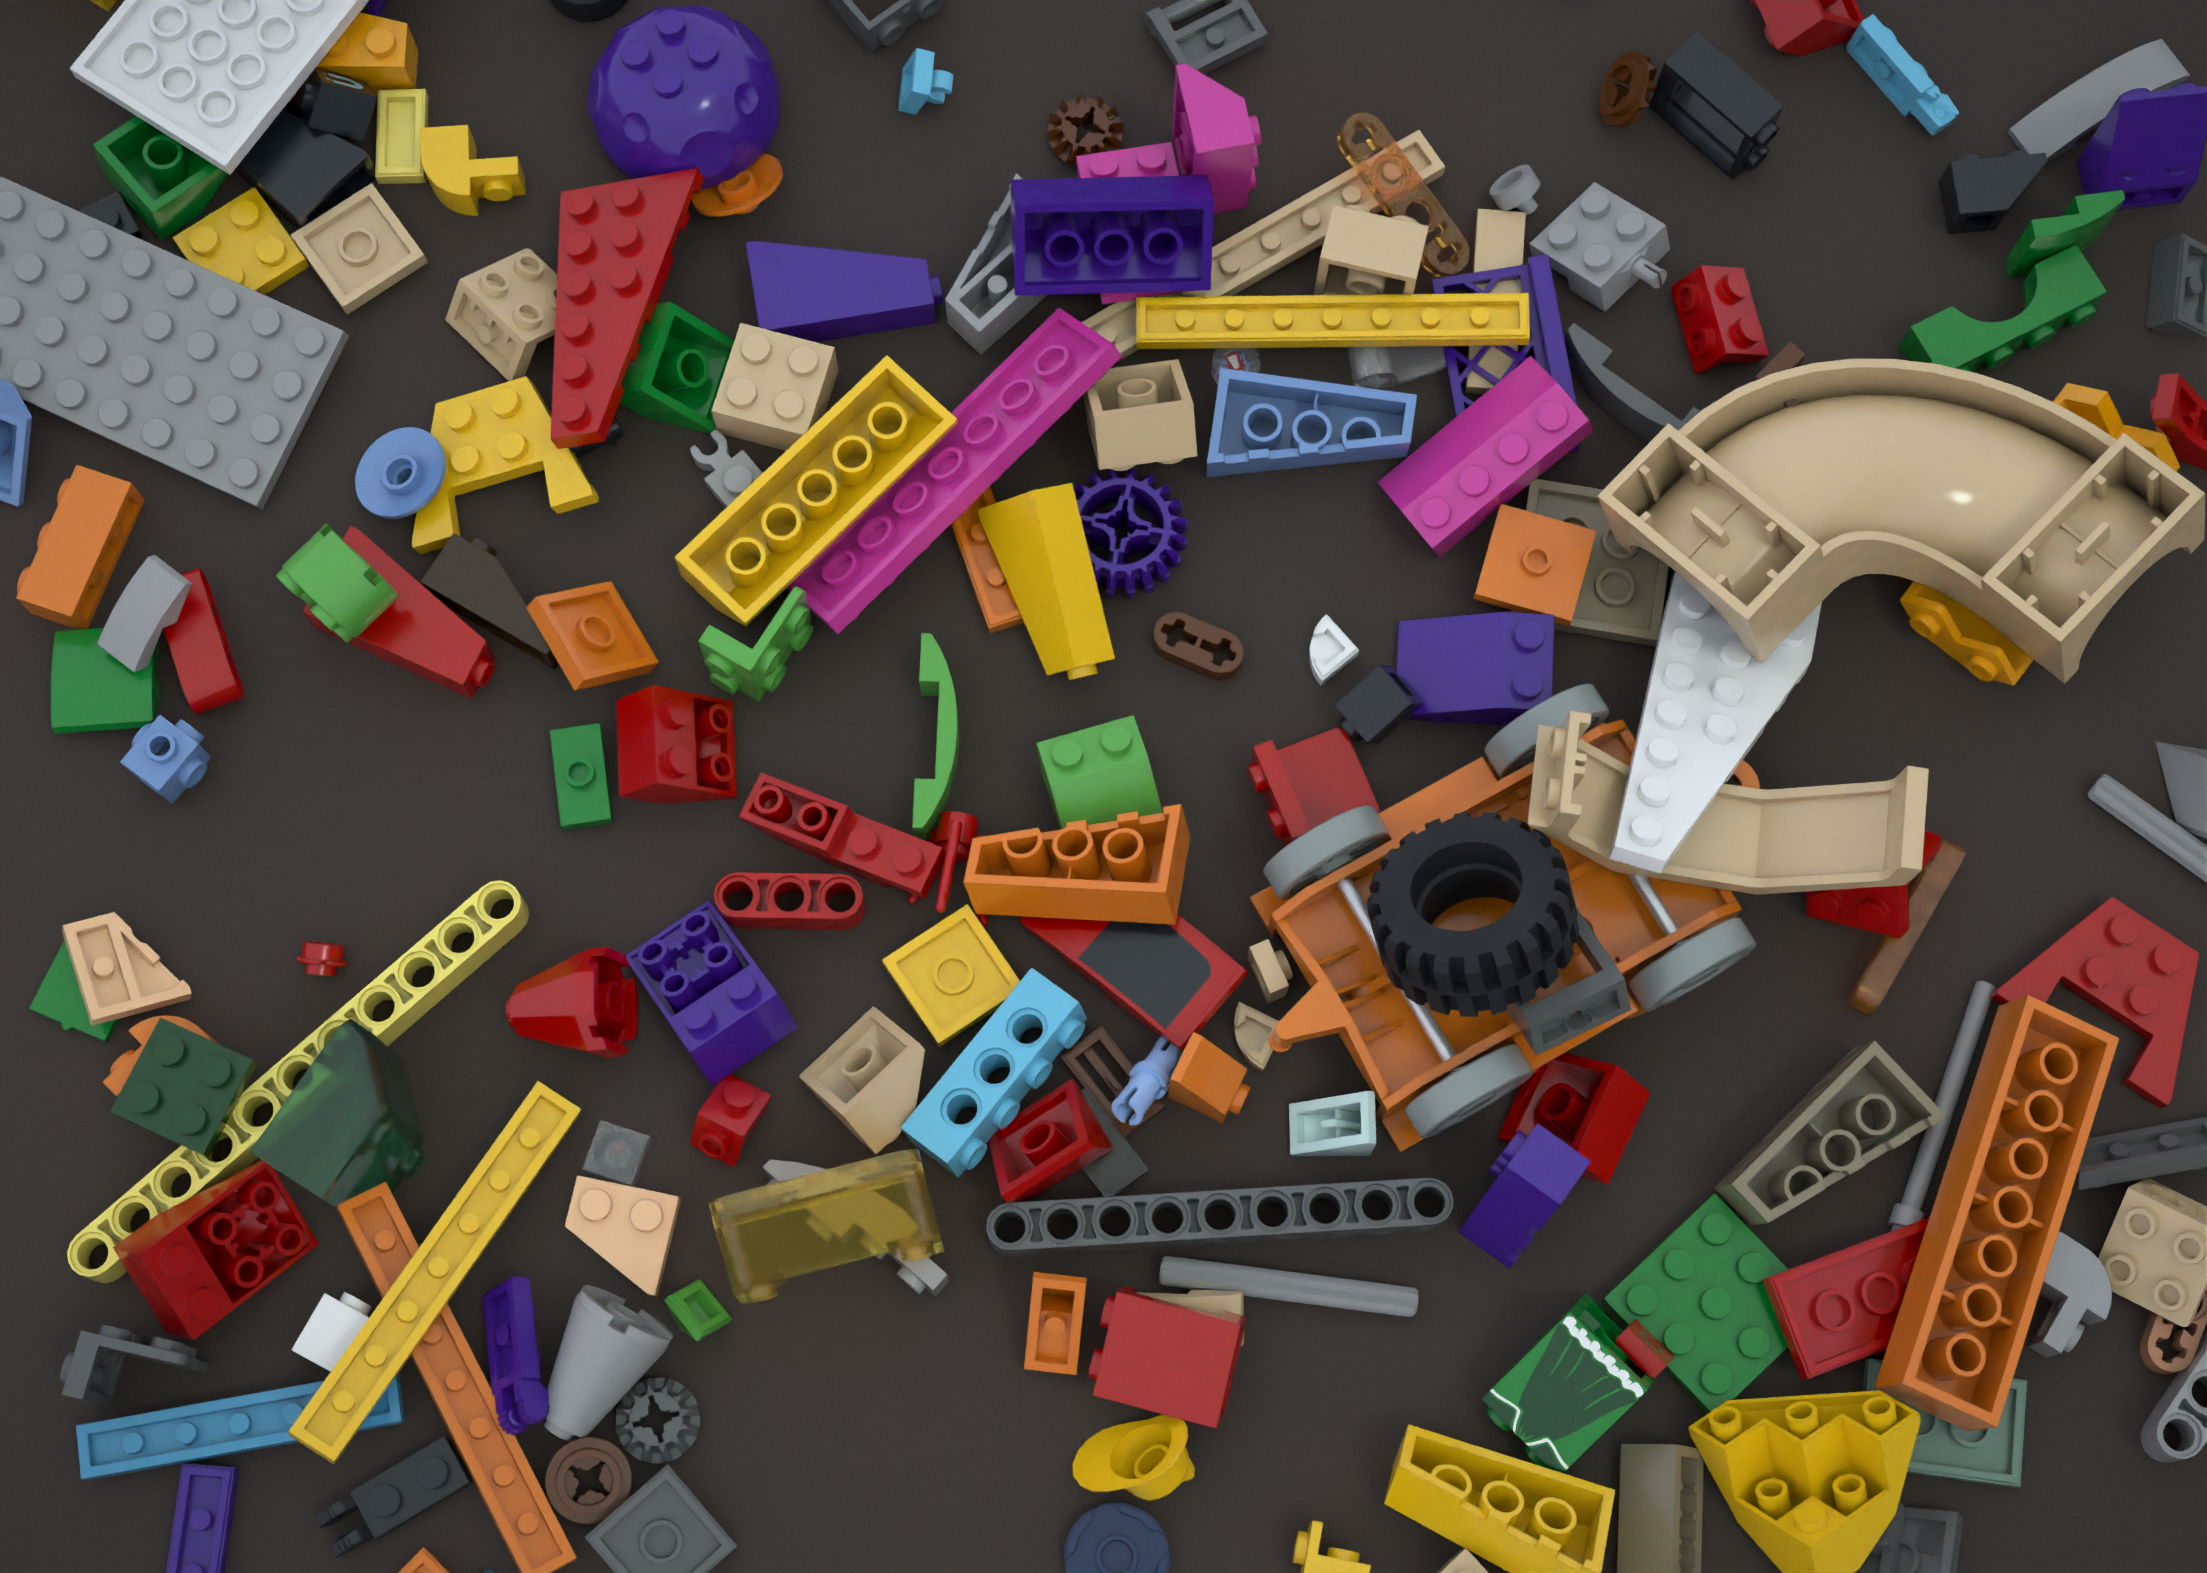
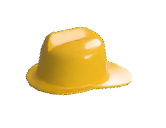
M1160 1415L1146 1420L1118 1424L1103 1429L1090 1437L1077 1451L1072 1464L1073 1476L1081 1487L1092 1492L1125 1489L1134 1496L1144 1500L1161 1499L1175 1490L1182 1482L1191 1480L1195 1476V1467L1189 1458L1186 1448L1188 1427L1182 1419Z

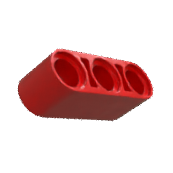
M200 567L181 573L192 584L177 623L163 628L183 692L195 715L245 698L243 686L211 587Z
M737 872L723 877L716 885L714 892L715 904L724 921L730 926L739 929L847 930L857 926L864 918L866 912V904L861 886L857 880L844 874ZM746 891L753 895L752 902L744 910L734 911L726 906L729 897L735 892ZM787 892H798L804 896L802 905L795 911H782L777 907L779 899ZM837 893H850L855 897L854 905L845 912H835L828 907L830 899Z

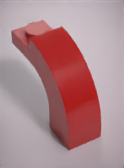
M2179 373L2160 375L2157 394L2153 395L2150 402L2151 417L2156 424L2155 432L2165 434L2178 460L2207 470V401L2202 399Z

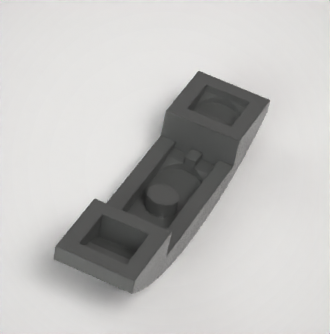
M1575 323L1567 330L1564 341L1569 367L1573 375L1596 404L1636 435L1651 441L1668 423L1675 429L1680 430L1700 412L1693 407L1683 421H1681L1606 368L1613 352L1612 349Z

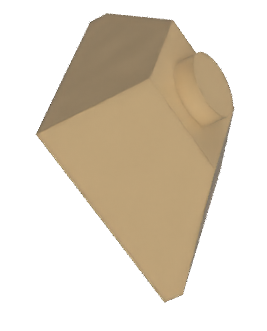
M873 1006L798 1077L853 1135L872 1152L877 1154L887 1144L897 1139L902 1131L900 1127L916 1109L925 1049L919 1042Z

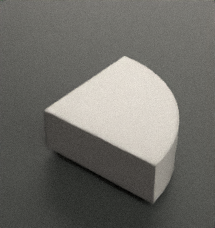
M1327 614L1315 627L1309 645V664L1320 686L1359 654V649Z

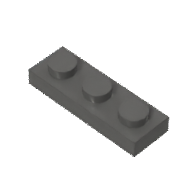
M2207 1117L2088 1138L2074 1182L2078 1190L2101 1188L2110 1184L2138 1179H2151L2160 1175L2206 1168Z

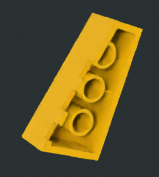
M1408 1424L1393 1464L1384 1504L1509 1573H1601L1615 1490Z

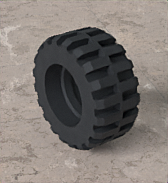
M1469 812L1454 814L1453 820L1442 823L1440 818L1426 823L1424 831L1418 834L1412 831L1403 837L1399 842L1400 848L1398 850L1392 848L1380 862L1382 870H1377L1373 875L1369 886L1371 895L1367 899V908L1382 964L1386 968L1388 977L1394 986L1404 990L1407 998L1422 1006L1428 1001L1430 1010L1449 1015L1451 1010H1458L1462 1017H1478V1011L1491 1010L1492 1015L1506 1012L1508 1010L1507 1005L1519 1001L1523 1005L1536 997L1535 990L1539 987L1546 990L1559 977L1557 967L1564 969L1568 965L1574 953L1572 946L1578 940L1579 925L1565 860L1559 849L1552 846L1551 839L1535 828L1530 831L1529 825L1512 817L1508 821H1503L1501 815L1483 812L1482 817H1471ZM1494 897L1514 903V906L1503 917L1482 928L1468 931H1451L1432 925L1445 910L1468 899Z

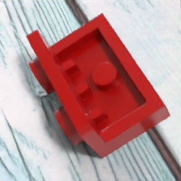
M1701 265L1672 285L1671 293L1695 373H1706L1721 362L1757 364L1769 356L1744 268Z

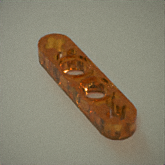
M1367 112L1352 115L1342 124L1337 134L1338 145L1344 156L1388 217L1406 216L1407 206L1412 202L1421 203L1428 209L1430 219L1427 224L1429 226L1427 235L1439 225L1443 232L1436 235L1435 239L1443 248L1451 245L1456 252L1451 257L1454 265L1449 261L1441 264L1436 258L1441 251L1440 247L1434 239L1428 241L1424 245L1421 263L1432 275L1441 278L1452 276L1461 271L1467 265L1470 257V250L1466 239L1382 122L1375 115ZM1353 125L1358 130L1366 127L1370 131L1371 136L1366 141L1374 153L1381 147L1386 152L1377 157L1369 166L1364 159L1372 155V152L1365 143L1362 142L1356 146L1352 142L1351 137L1356 133ZM1391 163L1400 170L1401 183L1397 188L1389 189L1379 182L1377 171L1381 164Z
M1946 838L1941 840V849L1925 865L1908 894L1910 929L1901 939L1887 935L1883 937L1847 1003L1869 1016L1875 1012L1961 865L1967 852L1965 849Z

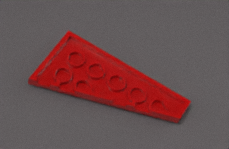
M698 168L561 192L550 437L557 449L605 442L624 393L621 383L630 361H636L641 348L638 342L641 330L645 322L650 323L672 266L674 257L671 251L679 230L685 231L690 214L687 209L693 193H699L703 184L704 177Z

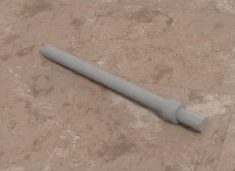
M1975 982L1935 1100V1104L1944 1112L1947 1118L1925 1129L1901 1203L1894 1204L1888 1222L1892 1230L1924 1219L1925 1214L1921 1211L1992 1000L1990 996L1996 989L1994 985L1988 982Z

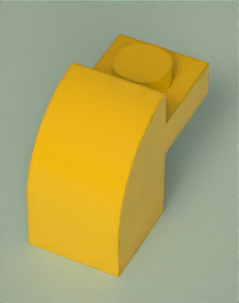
M468 125L420 128L422 166L434 194L450 210L463 215L479 216L478 198H486L491 201H506L513 196L526 195L525 176L518 157L477 159L476 144Z

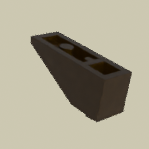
M453 533L421 580L422 585L450 610L555 670L559 663L528 612L523 599L495 557L497 554L496 550L477 537H471L467 541Z

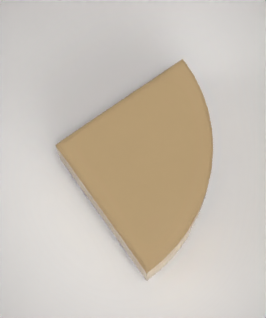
M1239 1002L1234 1017L1236 1044L1246 1061L1263 1073L1273 1052L1269 1045V1037L1279 1021Z

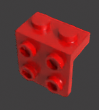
M1334 728L1279 750H1276L1273 740L1253 746L1250 765L1246 766L1247 773L1257 794L1263 792L1270 810L1266 811V817L1274 837L1277 840L1282 838L1285 846L1319 824L1350 809L1370 805L1379 814L1378 803L1345 730Z
M1924 832L1922 869L1941 849V837L1938 834ZM1911 881L1901 886L1805 892L1807 916L1901 939L1910 929L1908 884Z

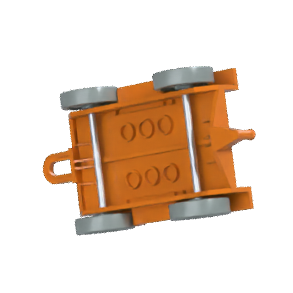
M1581 684L1562 691L1534 706L1506 725L1485 746L1484 753L1489 762H1485L1484 758L1480 757L1379 814L1373 806H1359L1336 815L1307 831L1281 849L1268 861L1264 867L1263 874L1271 886L1249 898L1271 938L1277 935L1281 936L1311 987L1298 1003L1276 1024L1275 1030L1269 1037L1270 1047L1276 1052H1285L1295 1042L1338 1033L1369 1087L1375 1092V1097L1380 1104L1376 1115L1399 1153L1485 1109L1523 1084L1539 1067L1620 1021L1656 1010L1700 987L1748 956L1756 947V942L1742 919L1736 917L1742 908L1730 890L1613 872L1546 835L1551 839L1552 846L1559 849L1565 860L1577 909L1625 978L1631 1007L1630 1011L1535 1055L1508 1010L1492 1015L1491 1010L1478 1011V1017H1462L1458 1010H1451L1449 1015L1430 1010L1428 1001L1423 1006L1416 1004L1405 996L1404 990L1396 988L1389 979L1386 968L1382 964L1372 931L1367 899L1371 895L1369 886L1373 875L1377 870H1382L1380 862L1392 848L1395 850L1400 848L1399 842L1403 837L1412 831L1416 834L1424 831L1426 823L1440 818L1442 823L1453 820L1454 814L1469 812L1471 817H1482L1483 812L1497 813L1501 815L1503 821H1508L1512 817L1528 823L1538 724L1560 727L1570 711L1591 714V723L1581 737L1582 740L1630 766L1636 740L1623 719L1607 724L1604 723L1609 714V708L1592 684ZM1742 760L1730 778L1734 779L1738 786L1760 789L1757 774L1748 763ZM1494 897L1468 899L1445 910L1432 925L1451 931H1468L1482 928L1503 917L1514 906V903ZM1576 943L1572 946L1574 953L1568 965L1564 969L1557 967L1559 977L1546 990L1542 987L1535 990L1536 997L1530 1000L1531 1004L1596 973Z

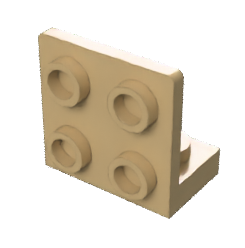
M525 248L459 279L445 320L508 381L522 378L527 372L537 343L555 335L557 274L531 249Z
M2143 1179L2128 1187L2098 1257L2109 1276L2112 1292L2181 1327L2189 1326L2207 1289V1206L2151 1179Z

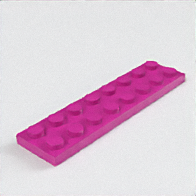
M1058 308L951 412L958 419V423L786 589L791 592L797 586L806 591L810 611L834 632L839 634L886 587L892 584L895 578L924 552L956 518L960 517L992 483L997 481L1002 473L1028 448L1033 446L1037 439L1065 414L1095 382L1106 374L1122 357L1115 345Z

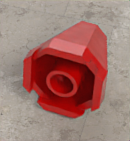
M609 947L589 948L517 984L506 1003V1018L509 1025L515 1029L518 1036L604 1058L626 1056L630 1048L623 1045L624 1041L634 1040L638 1033V988L634 978L624 979L620 969L630 967L626 956Z

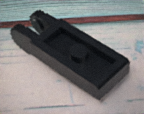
M443 1436L350 1491L351 1496L341 1499L315 1516V1520L321 1529L335 1525L345 1516L357 1509L360 1510L367 1525L339 1537L330 1546L335 1558L353 1551L373 1538H383L473 1483L449 1438Z

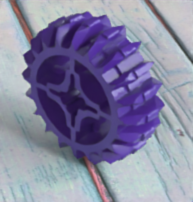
M1134 467L1127 471V478H1118V471L1109 469L1108 480L1105 481L1093 471L1089 476L1090 488L1078 482L1073 487L1085 537L1092 538V543L1103 546L1109 553V561L1107 562L1098 558L1089 550L1097 587L1101 583L1105 584L1106 596L1110 599L1115 596L1116 587H1125L1126 597L1129 599L1133 598L1135 595V585L1138 584L1141 585L1144 591L1150 594L1154 590L1152 577L1166 583L1170 579L1168 567L1178 568L1181 564L1182 557L1177 551L1187 548L1188 539L1181 533L1187 530L1188 521L1185 517L1178 516L1182 512L1180 499L1168 501L1171 496V488L1168 484L1154 489L1155 476L1152 473L1145 476L1142 482L1136 480L1137 470ZM1118 502L1117 506L1108 513H1094L1093 517L1089 516L1103 505ZM1134 504L1141 506L1151 513L1160 528L1152 527L1151 522L1144 521L1136 516L1133 510ZM1126 516L1127 536L1121 539L1120 548L1117 550L1116 528L1121 527L1123 517ZM1150 548L1155 549L1144 559L1125 564L1126 559L1135 552L1148 553Z

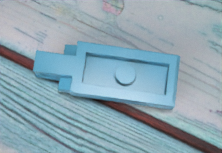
M1874 14L1859 24L1846 46V51L1904 117L1909 114L1915 116L1932 136L1951 125L1958 116L1959 111L1949 96L1942 94L1938 86L1934 85L1924 67L1914 61L1897 42L1894 33L1889 28L1883 26Z

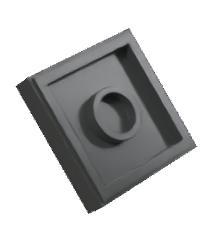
M668 1463L585 1535V1539L614 1573H708L737 1547L735 1541Z

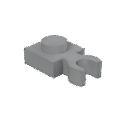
M714 430L710 433L712 441L718 447L714 454L704 455L695 445L690 448L695 464L705 471H713L704 478L705 484L726 509L762 472L744 450L731 458L725 437L720 432Z

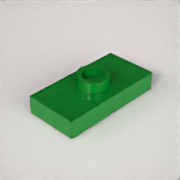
M600 723L550 730L560 824L563 831L612 824L613 814L603 731Z

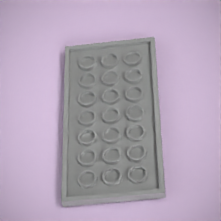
M0 177V379L13 383L21 399L35 407L263 510L349 335L337 327L15 182Z

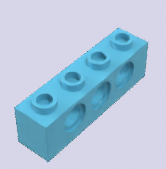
M1031 968L900 1127L911 1143L957 1178L966 1168L968 1170L974 1168L985 1155L987 1150L986 1143L998 1128H1006L1015 1119L1020 1109L1019 1102L1031 1088H1038L1048 1078L1052 1071V1062L1062 1049L1071 1048L1081 1037L1085 1029L1084 1022L1087 1020V1017L1079 1001ZM1035 1027L1043 1029L1040 1038L1030 1044L1020 1043L1021 1036L1028 1029ZM1000 1067L1010 1068V1073L1003 1082L998 1084L988 1083L989 1075L995 1069ZM967 1107L977 1108L976 1116L972 1121L962 1125L955 1124L956 1116L962 1109Z

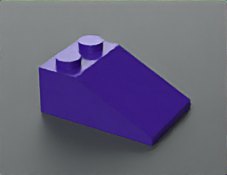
M1495 612L1399 621L1396 672L1423 702L1406 720L1506 726L1526 711L1552 697L1554 615Z

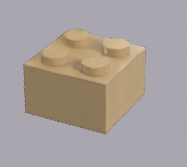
M1333 205L1321 251L1314 295L1413 294L1429 226L1419 224L1416 220L1407 216L1398 215L1390 218L1372 214L1366 208L1358 205H1346L1344 207Z
M740 323L711 411L717 431L723 435L787 451L826 412L839 371L835 347Z
M1179 359L1110 368L1101 379L1084 393L1086 423L1099 470L1124 471L1133 468L1135 465L1153 462L1174 464L1182 461L1184 458L1197 456L1194 404Z

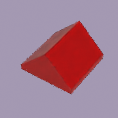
M1073 1079L1020 1111L1006 1128H998L989 1139L1000 1194L1006 1202H1030L1114 1149Z

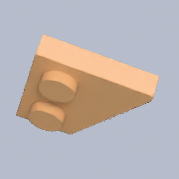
M115 912L63 925L62 933L91 1026L191 999L192 992L190 986L184 980L179 981L160 962L161 957L146 943L140 942L133 935L132 929Z
M577 1175L565 1227L646 1294L657 1298L681 1199L679 1196Z

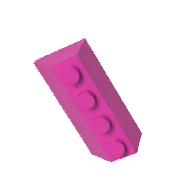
M1530 356L1379 480L1378 483L1440 558L1499 510L1500 504L1505 505L1594 431L1589 419L1568 394Z

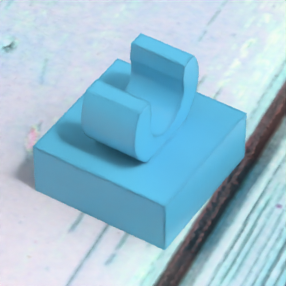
M916 48L904 65L898 111L917 115L926 101L933 104H943L945 93L950 94L952 92L953 74L943 70H933L935 52Z

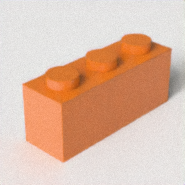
M76 465L71 478H67L59 489L57 497L58 506L51 522H47L39 533L37 540L38 551L31 566L26 567L22 571L18 580V595L16 599L31 614L74 629H88L145 501L131 482Z

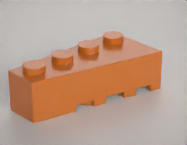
M1182 804L1163 807L1164 813L1140 817L1138 811L1117 814L1116 821L1087 825L1086 820L1068 822L1063 829L1043 833L1040 832L1039 828L973 838L963 883L975 913L1176 925L1191 838Z

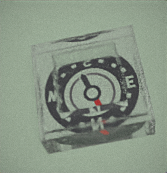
M600 1120L582 1169L587 1173L634 1187L651 1138L648 1135Z

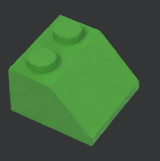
M1134 715L1036 743L1041 773L1060 829L1065 828L1068 822L1086 820L1087 825L1116 821L1117 814L1138 811L1139 817L1163 813L1149 758Z

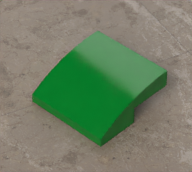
M2123 190L2075 196L2062 216L2031 220L2005 260L2008 278L2028 275L2035 264L2077 244L2081 252L2097 240L2125 200Z
M104 628L55 631L51 669V724L54 734L142 728L148 723H153L157 718L160 685L156 678L160 636L148 667L133 672L97 644Z

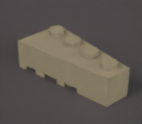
M1876 1041L1853 1047L1714 1189L1749 1226L1769 1223L1822 1192L1831 1184L1863 1168L1867 1163L1910 1140L1911 1137L1944 1120L1947 1116Z

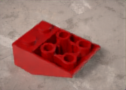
M263 1159L156 1215L115 1245L113 1249L164 1331L194 1341L318 1245V1242L270 1161Z

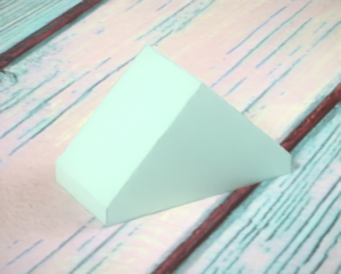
M1363 1091L1289 1104L1290 1155L1370 1156L1376 1146L1375 1092Z

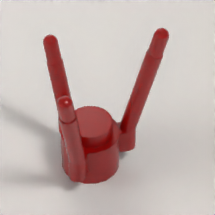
M943 812L939 816L938 828L930 830L929 842L945 850L936 902V911L939 913H943L946 909L955 861H967L972 839L983 837L978 835L979 819L967 813ZM910 893L908 896L909 904L914 905L917 903L919 896ZM977 914L979 922L983 927L988 924V915Z

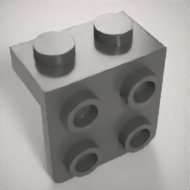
M101 1325L99 1334L81 1330L75 1351L69 1352L66 1356L60 1373V1382L64 1384L61 1395L112 1408L127 1356L203 1374L207 1373L209 1363L196 1359L198 1349L185 1346L183 1343L153 1337L151 1346L145 1345L147 1337L133 1334L134 1332Z

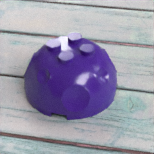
M702 5L659 6L615 31V36L604 49L597 64L592 69L588 90V113L593 121L597 139L606 155L620 171L631 179L698 168L704 177L701 189H706L736 177L737 174L749 168L767 149L780 120L778 113L781 92L768 50L747 26L738 20H732L726 13Z

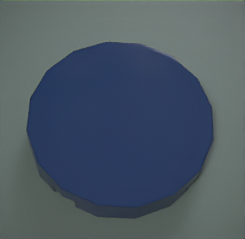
M1124 1502L1102 1504L1084 1513L1070 1529L1064 1548L1065 1572L1167 1573L1170 1566L1169 1544L1159 1522L1144 1509Z

